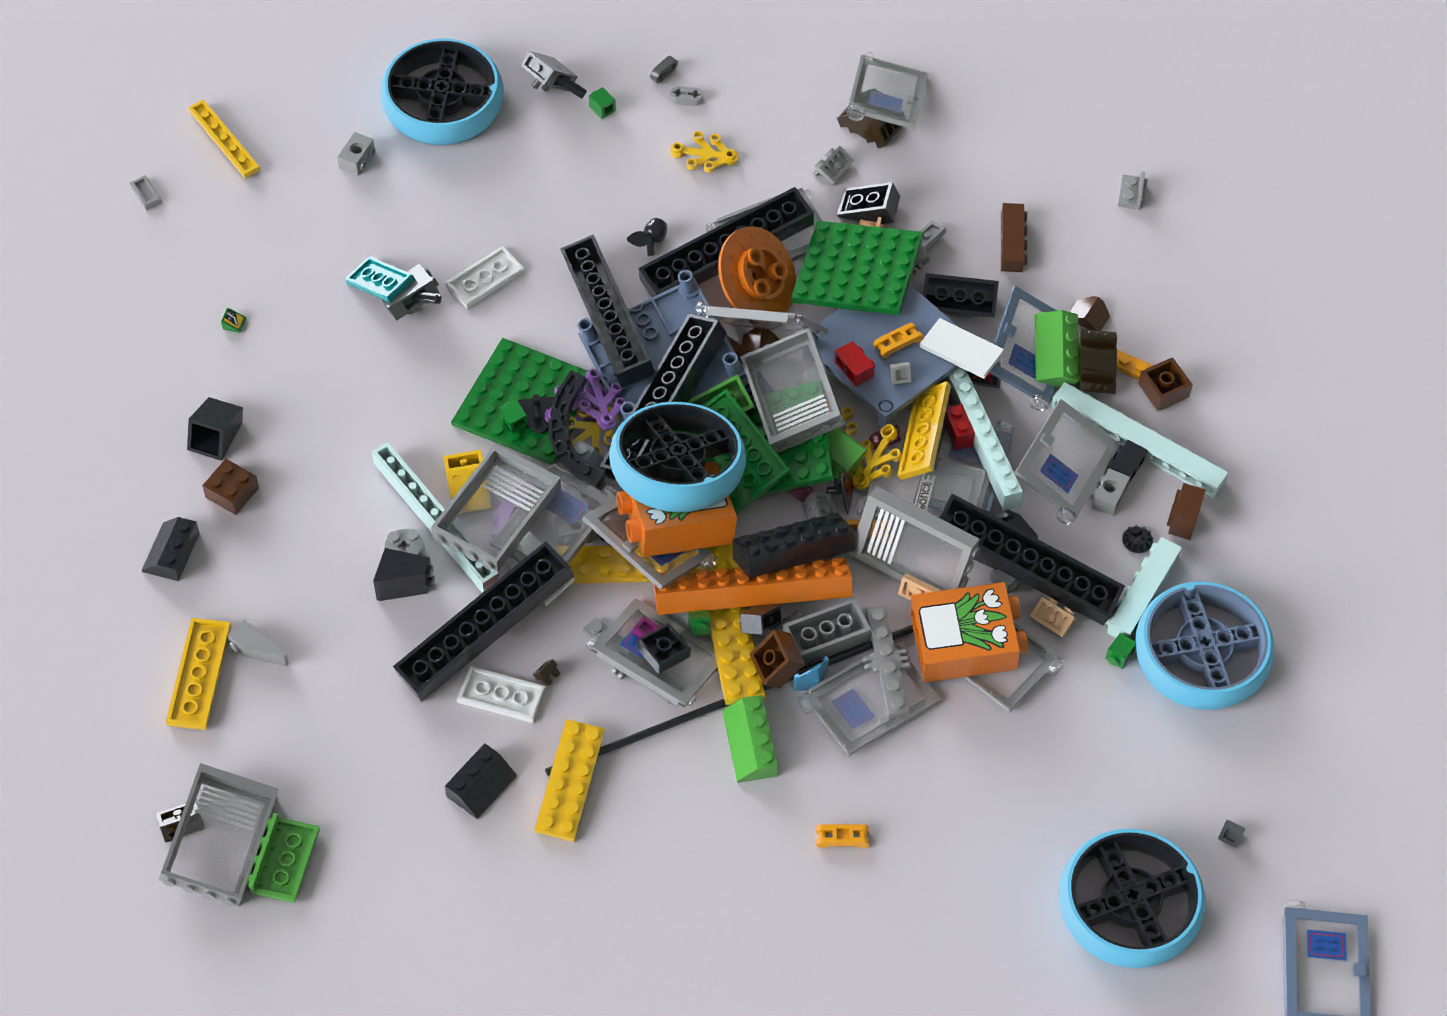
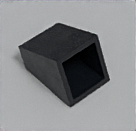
M208 397L188 419L187 450L222 461L242 424L243 407Z
M384 548L373 580L376 599L384 601L427 594L429 587H433L435 576L432 575L433 566L431 565L430 557Z

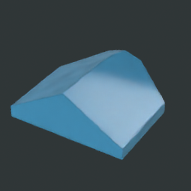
M825 656L823 662L801 675L795 674L793 689L795 691H807L823 681L828 672L829 658Z

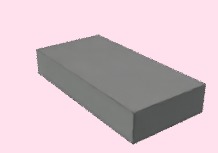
M146 175L129 182L130 187L145 210L162 203L161 198Z

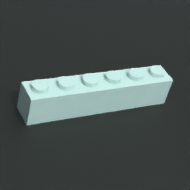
M1162 537L1158 543H1153L1149 551L1151 555L1144 558L1141 564L1142 570L1140 572L1136 571L1132 579L1134 583L1132 586H1127L1124 592L1125 598L1123 601H1118L1115 607L1116 613L1114 615L1111 614V617L1106 622L1109 635L1116 638L1119 633H1122L1131 639L1142 614L1155 599L1177 562L1182 549L1181 546Z

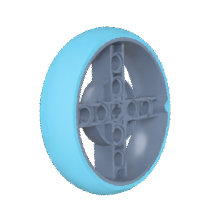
M1190 582L1164 591L1145 609L1136 630V654L1147 679L1167 698L1195 709H1223L1244 701L1261 687L1270 673L1273 664V635L1263 613L1245 595L1217 583ZM1203 605L1225 610L1238 618L1244 625L1227 628L1220 621L1207 617ZM1179 607L1185 624L1178 631L1176 638L1151 643V632L1155 622L1166 612ZM1258 648V661L1254 670L1245 679L1231 685L1225 666L1231 660L1233 653ZM1182 662L1190 670L1202 673L1207 687L1193 685L1179 679L1169 672L1164 665Z

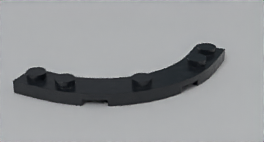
M570 370L552 402L553 408L549 418L548 429L552 448L562 465L572 475L598 489L608 472L580 456L570 438V413L575 400L588 381L585 376Z

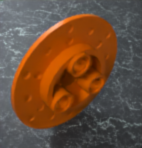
M744 227L733 232L721 248L718 264L720 282L727 299L737 309L786 313L792 305L791 296L796 284L794 265L787 249L776 236L759 227Z

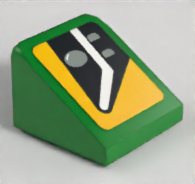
M227 308L221 320L222 328L241 333L246 317Z

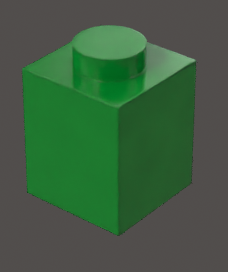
M602 87L589 95V107L603 119L616 111V100Z
M517 399L508 401L499 407L502 417L512 433L529 425L527 415Z
M708 610L687 612L691 636L711 634Z
M1119 633L1108 648L1105 659L1110 664L1122 669L1135 652L1136 642Z

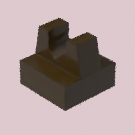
M551 659L545 661L532 675L548 686L552 683V680L549 678L550 673L555 678L561 673L556 667L558 664Z

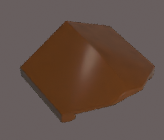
M1096 296L1078 299L1070 312L1078 314V325L1089 330L1101 331L1110 318L1104 301Z
M757 327L743 335L742 346L747 349V354L780 339L770 329Z

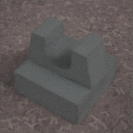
M1227 819L1218 839L1237 848L1246 828Z

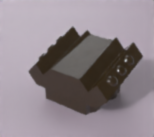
M874 90L860 94L858 108L906 121L902 112L897 114L868 106L871 92L879 95L882 94ZM848 106L837 117L840 127L847 126L850 133L858 134L866 139L868 143L875 141L877 148L886 146L903 127L847 111Z
M1081 329L1079 342L1080 391L1116 394V332Z

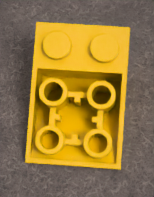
M481 450L443 456L451 501L483 461ZM487 479L459 515L492 509L489 490L482 487L483 485L488 486L485 483Z

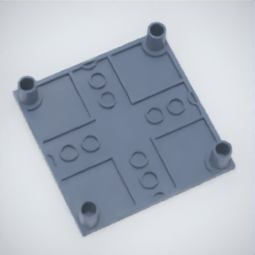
M682 270L678 274L679 285L628 309L654 370L657 369L688 314L717 320L713 316H707V308L701 307V305L709 306L692 272L689 270ZM583 318L578 322V329L580 331L578 335L596 370L599 371L606 390L609 392L612 383L619 382L592 321L588 318ZM726 336L690 399L737 374L741 380L747 377ZM652 376L622 388L621 393L612 400L613 404L619 397L626 400L623 404L618 403L621 405L619 415L623 422L629 417Z
M910 284L900 315L839 308L818 323L828 329L827 335L813 333L825 368L878 415V427L880 429L887 424L893 425V415L959 368V366L920 348L921 342L912 343L892 353L886 359L880 355V350L873 346V342L877 338L911 322L916 325V330L920 331L924 338L939 318L957 326ZM852 341L857 346H860L868 359H872L875 364L874 377L857 387L852 384L834 362V351ZM809 346L803 349V359L806 362L812 363L815 360ZM909 362L912 382L893 385L890 365Z

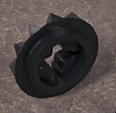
M1129 526L1123 533L1122 542L1129 551L1144 553L1151 548L1153 537L1151 531H1147L1145 526ZM1141 535V540L1139 539L1135 543V537Z

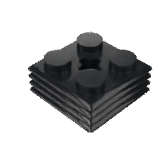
M670 623L637 640V649L658 674L688 659L691 654V648Z

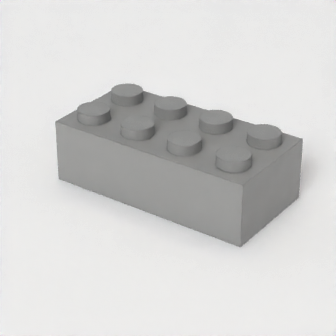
M855 598L783 624L782 629L784 632L791 633L805 665L821 660L825 656L829 657L869 642L871 636V628Z

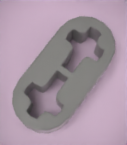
M678 86L671 89L670 99L675 104L698 106L703 102V92L698 88Z

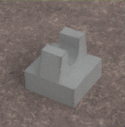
M909 362L890 365L893 385L912 382Z

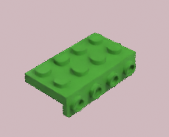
M274 813L273 817L268 819L266 827L268 831L266 837L263 836L261 839V851L255 857V869L253 874L250 873L247 885L250 888L251 894L296 903L320 828L316 825L280 818L278 813Z

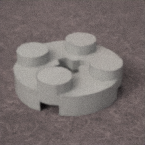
M415 529L392 531L388 534L385 541V548L421 556L424 552L423 540ZM404 544L409 545L406 550H402L400 546Z

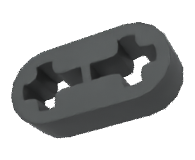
M667 56L652 70L650 79L656 83H661L676 69L678 60L672 56Z

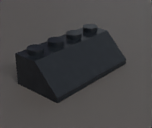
M926 273L923 296L941 312L995 318L999 281Z

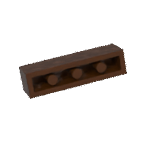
M1002 204L1001 271L1023 272V266L1027 265V254H1024V251H1027V240H1024V236H1027V226L1024 225V222H1027V211H1024V204Z

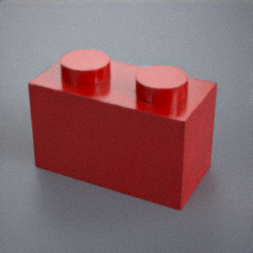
M854 341L834 351L835 364L855 387L874 377L875 364L873 360L868 359L863 349L857 346Z
M963 404L947 407L943 423L955 451L973 447L975 432Z

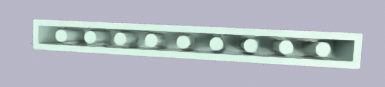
M959 367L943 380L944 382L947 381L951 386L950 395L954 404H963L975 432L973 446L984 470H986V474L1003 511L1020 507L1023 495L1020 484L967 371Z
M1064 382L1054 395L1051 405L1052 409H1054L1060 399L1064 400L1118 444L1124 445L1129 440L1147 449L1146 461L1189 485L1206 489L1205 494L1212 498H1215L1225 484L1228 472L1222 467L1210 463L1203 457H1199L1189 449L1176 444L1173 440L1161 436L1155 430H1150L1140 422L1127 417L1124 413L1118 412L1107 404L1094 399L1091 395L1083 393L1075 386ZM1065 412L1063 413V415H1065V416H1067L1068 418L1074 420L1073 418H1071V417H1070L1068 414H1066Z
M388 442L372 451L374 465L431 531L432 525L445 509ZM454 521L447 532L475 546ZM441 543L482 593L499 579L498 572L486 569L476 560L472 561L461 552H455L448 545Z

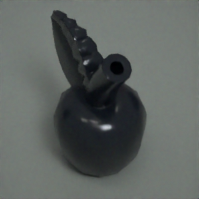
M653 218L645 225L643 231H637L629 235L627 241L636 247L647 245V255L653 256L655 255L654 242L659 243L665 239L668 229L667 223L660 218Z

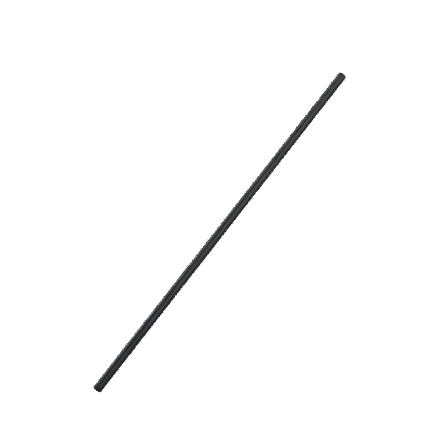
M910 625L892 632L893 640L913 633V626ZM872 640L828 657V666L873 649ZM823 660L801 668L797 673L801 675L802 673L806 672L807 670L811 669L817 664L823 662ZM763 684L764 691L773 688ZM724 699L713 702L601 746L598 756L728 705H725ZM552 766L545 768L547 776H550Z

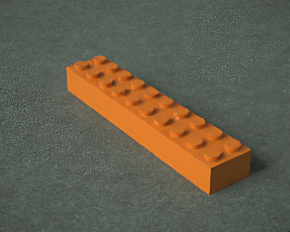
M839 557L832 560H817L749 578L740 567L735 569L719 568L713 571L699 570L684 575L662 590L653 583L654 600L657 615L846 598L852 597V575L847 559Z

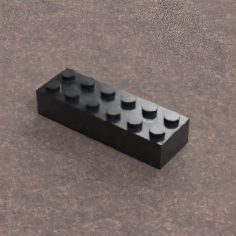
M829 513L825 516L813 517L806 521L794 522L790 525L778 526L774 529L759 531L755 534L743 535L733 539V560L749 578L855 551V530L838 513Z

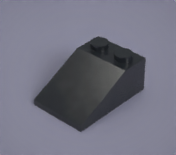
M893 182L844 188L837 216L855 221L862 219L877 222L878 217H882L881 224L894 223L901 196Z

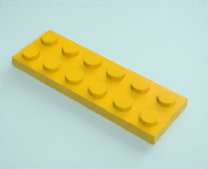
M947 381L934 385L913 402L897 474L901 481L928 473L934 469L951 388Z
M746 607L708 610L711 622L710 635L725 705L733 704L744 697L762 695L763 701H765L766 697L762 680L750 656V653L755 649L752 634L742 633L740 614L746 611Z
M191 618L166 719L167 726L207 730L228 642V634L231 629L230 622Z
M566 719L534 829L535 833L571 842L575 841L605 728Z

